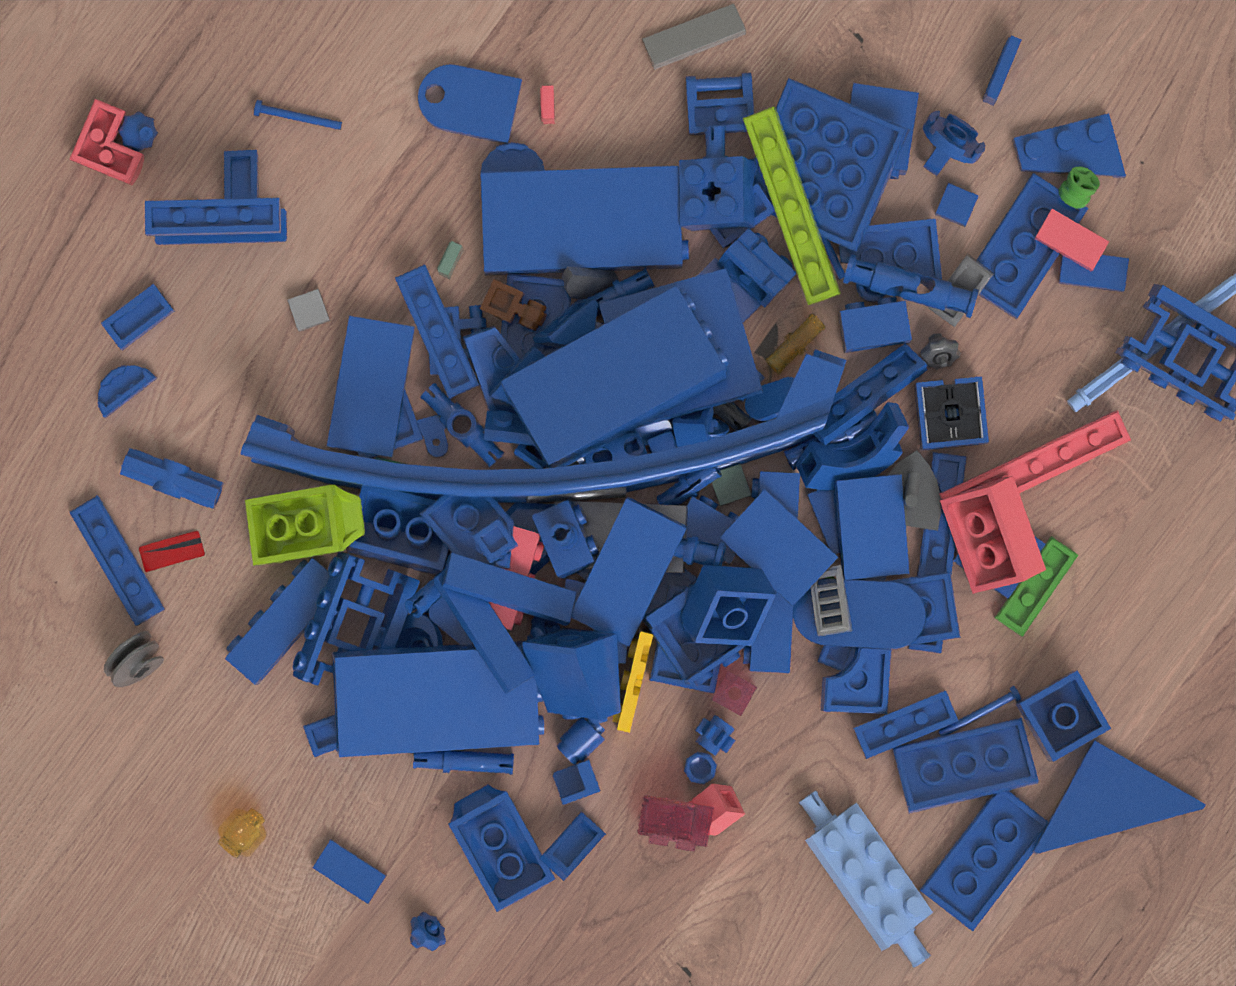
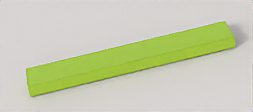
M771 107L743 118L807 304L812 305L841 294L776 107Z

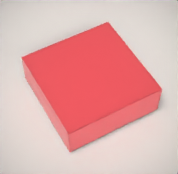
M542 86L540 88L541 121L543 124H555L554 86Z

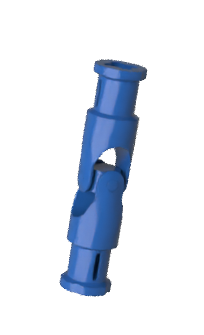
M852 254L850 255L843 283L846 284L851 281L869 286L871 291L894 297L898 296L907 301L942 311L947 308L965 313L967 318L972 317L979 292L978 289H973L972 291L952 286V282L916 272H907L901 268L881 262L872 264L856 259V255ZM922 284L930 292L917 294V287Z

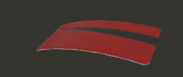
M199 531L139 547L145 572L205 555Z

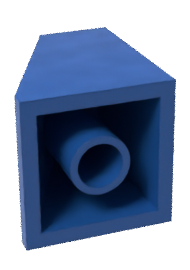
M561 628L522 642L523 651L531 669L535 673L534 678L548 713L561 714L563 719L570 720L583 717L588 718L589 723H604L608 721V717L621 712L617 634Z

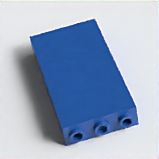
M679 166L481 173L485 276L507 275L508 273H564L567 267L610 271L643 270L644 268L646 270L680 269L683 266V260H689L688 240H682L680 226Z
M676 285L501 381L506 396L548 468L570 465L727 378L726 366L729 365V362L720 347L714 349L709 340L713 337L704 320L698 322L693 313L696 310L695 304L687 292L682 294Z
M514 641L527 661V658L523 651V641ZM474 644L332 652L336 751L339 757L539 745V735H544L543 715H538V702H543L535 678L532 677L505 694Z

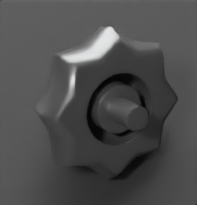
M941 333L931 335L928 338L929 343L921 350V356L926 362L927 367H933L936 370L952 366L953 362L961 355L958 350V342L942 337Z

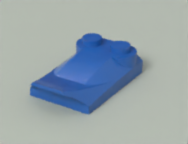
M488 784L454 803L453 817L448 825L496 912L507 908L556 880L551 869L539 859L542 853L507 791L495 789Z

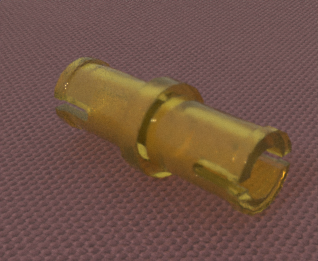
M810 314L793 333L788 332L784 336L785 341L765 359L766 363L776 373L781 374L782 370L799 354L803 355L807 351L806 347L826 329V326L817 316Z

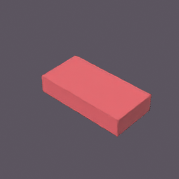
M1054 209L1050 210L1034 238L1091 272L1109 243L1106 239Z

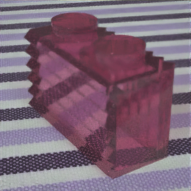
M644 795V802L641 804L643 808L640 811L642 815L639 817L640 822L637 832L639 835L649 836L648 843L668 846L669 841L676 842V849L695 852L696 846L707 847L714 807Z

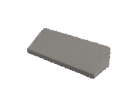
M731 4L642 40L652 66L656 70L746 35V29L735 5Z

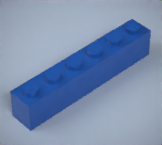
M760 471L759 478H752L751 498H757L765 489L798 519L800 473ZM775 591L776 596L753 646L744 647L743 664H749V671L790 673L793 606L777 591Z

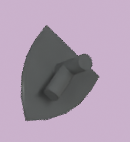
M916 450L902 459L888 475L902 474L906 526L938 531L941 516L938 482L930 465Z

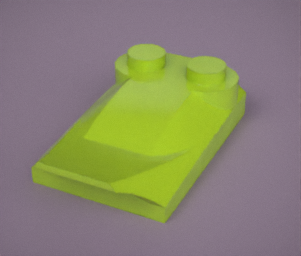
M326 485L245 500L253 566L282 563L341 552L365 533L360 497L348 493L336 485Z

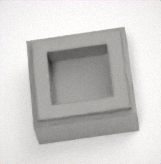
M319 289L287 300L299 332L330 321Z

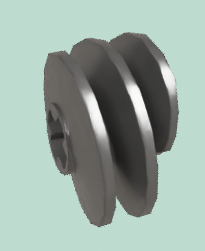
M148 631L140 632L120 644L105 662L104 673L111 677V682L115 687L132 685L150 675L163 663L164 658L162 656L151 658L158 650L159 645L155 641L149 642L151 634Z

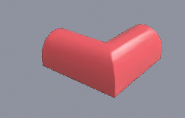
M95 99L70 156V160L133 185L143 167L144 155L114 142L127 112Z

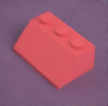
M1013 476L987 482L940 500L973 594L1024 582L1046 570Z

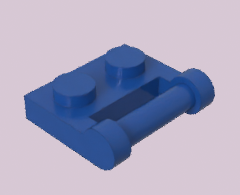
M751 72L741 73V76L696 79V76H686L689 135H704L705 127L711 126L712 129H714V126L726 127L725 133L747 132L743 118L754 114ZM742 89L743 97L697 100V92Z

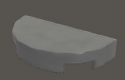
M567 267L562 275L566 292L571 298L578 300L587 299V297H591L612 286L613 281L619 280L614 271Z

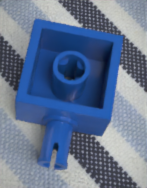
M711 126L705 127L706 156L702 157V159L679 160L680 226L691 231L755 227L754 162L744 156H725L726 127L714 126V129ZM718 188L721 189V193L715 195L714 199V193L717 192Z

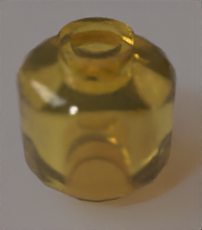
M240 808L234 809L217 829L218 836L220 837L217 841L218 844L234 858L251 856L267 837L266 829L262 825L265 819L252 808L248 811Z

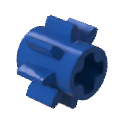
M716 715L710 721L703 718L695 729L700 734L695 742L714 756L717 755L720 749L727 753L736 741L730 737L735 729Z

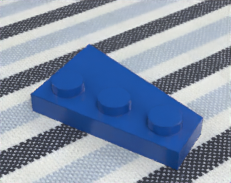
M1109 113L1013 138L1020 170L1023 172L1069 174L1074 167H1085L1098 176L1126 177Z
M495 326L464 336L463 340L488 411L504 410L516 413L512 405L491 397L489 394L509 371L514 368L520 358Z

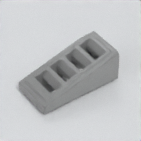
M842 565L829 567L820 577L836 576L835 583L818 585V581H816L811 586L818 636L853 631ZM838 589L837 596L820 598L819 592ZM840 603L839 609L822 611V605ZM841 615V622L829 624L824 622V618Z

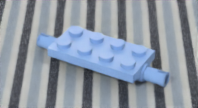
M817 791L802 799L799 804L802 805L816 826L814 828L815 833L805 840L881 951L898 943L913 968L923 963L931 955L924 948L914 931L916 930L915 926L931 915L933 911L862 809L855 803L837 816L830 813Z

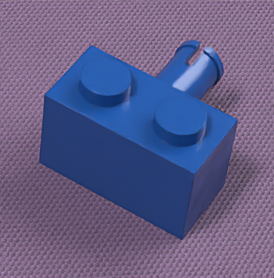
M566 500L532 515L557 577L564 579L595 564L597 560L596 555L600 553L594 536H587L583 524L587 523V519L580 504L575 506L572 501Z

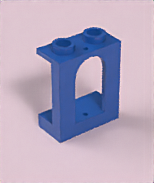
M695 581L645 615L643 622L651 634H653V637L684 683L692 684L695 682L699 686L713 676L711 672L713 668L721 663L726 667L740 658L741 655L738 651L745 646L717 644L715 657L705 664H697L688 658L664 621L685 607L696 583Z

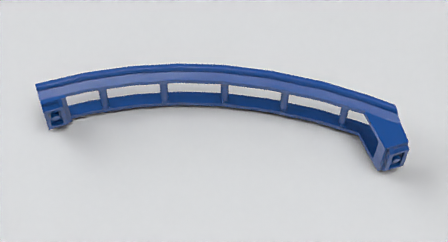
M816 349L812 355L806 354L776 419L705 442L622 460L547 469L469 470L398 464L326 451L301 444L294 437L295 430L289 425L257 415L255 421L252 422L240 455L252 458L251 462L327 484L360 490L362 485L400 491L431 500H437L441 495L493 497L498 503H526V496H551L617 487H626V493L678 482L679 477L683 474L689 475L699 470L717 466L721 471L779 453L814 438L815 436L812 433L820 431L825 427L847 360Z

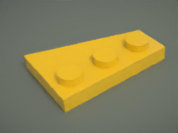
M640 632L639 639L634 638L630 645L628 657L634 658L631 671L624 670L620 690H625L626 694L623 704L621 703V712L613 715L612 722L618 723L617 730L630 733L653 634Z

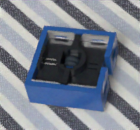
M982 376L954 379L952 381L953 384L944 385L943 380L914 384L921 451L989 443Z

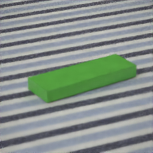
M1052 536L1049 537L1040 552L1046 570L1024 582H1020L994 617L1021 637L1024 636L1078 557L1077 553Z

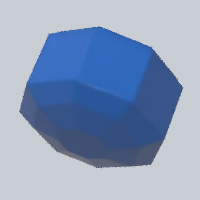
M696 752L686 759L684 772L691 782L705 784L714 778L717 764L710 754Z

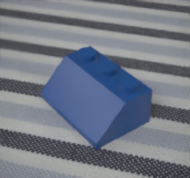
M362 485L359 497L361 499L365 533L346 548L347 552L433 575H438L443 571L450 550L420 515L435 500L400 491Z

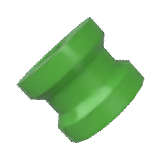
M1074 167L1068 174L1067 180L1063 181L1059 187V196L1070 207L1084 208L1090 201L1091 195L1095 194L1099 188V179L1088 168Z

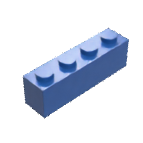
M314 558L309 562L304 559L291 573L295 577L287 587L282 584L270 597L273 603L265 613L260 609L248 622L251 629L243 638L237 635L226 648L229 654L225 660L254 685L260 684L305 632L308 622L315 616L318 608L316 606L317 596L320 590L325 588L329 575L328 570Z

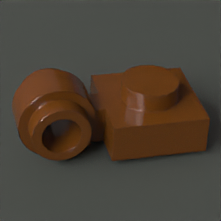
M493 279L480 307L481 311L510 324L515 314H518L520 317L518 324L533 331H536L538 326L542 327L547 317L545 313L546 306L531 299L528 300L527 305H522L521 301L525 295L524 292Z

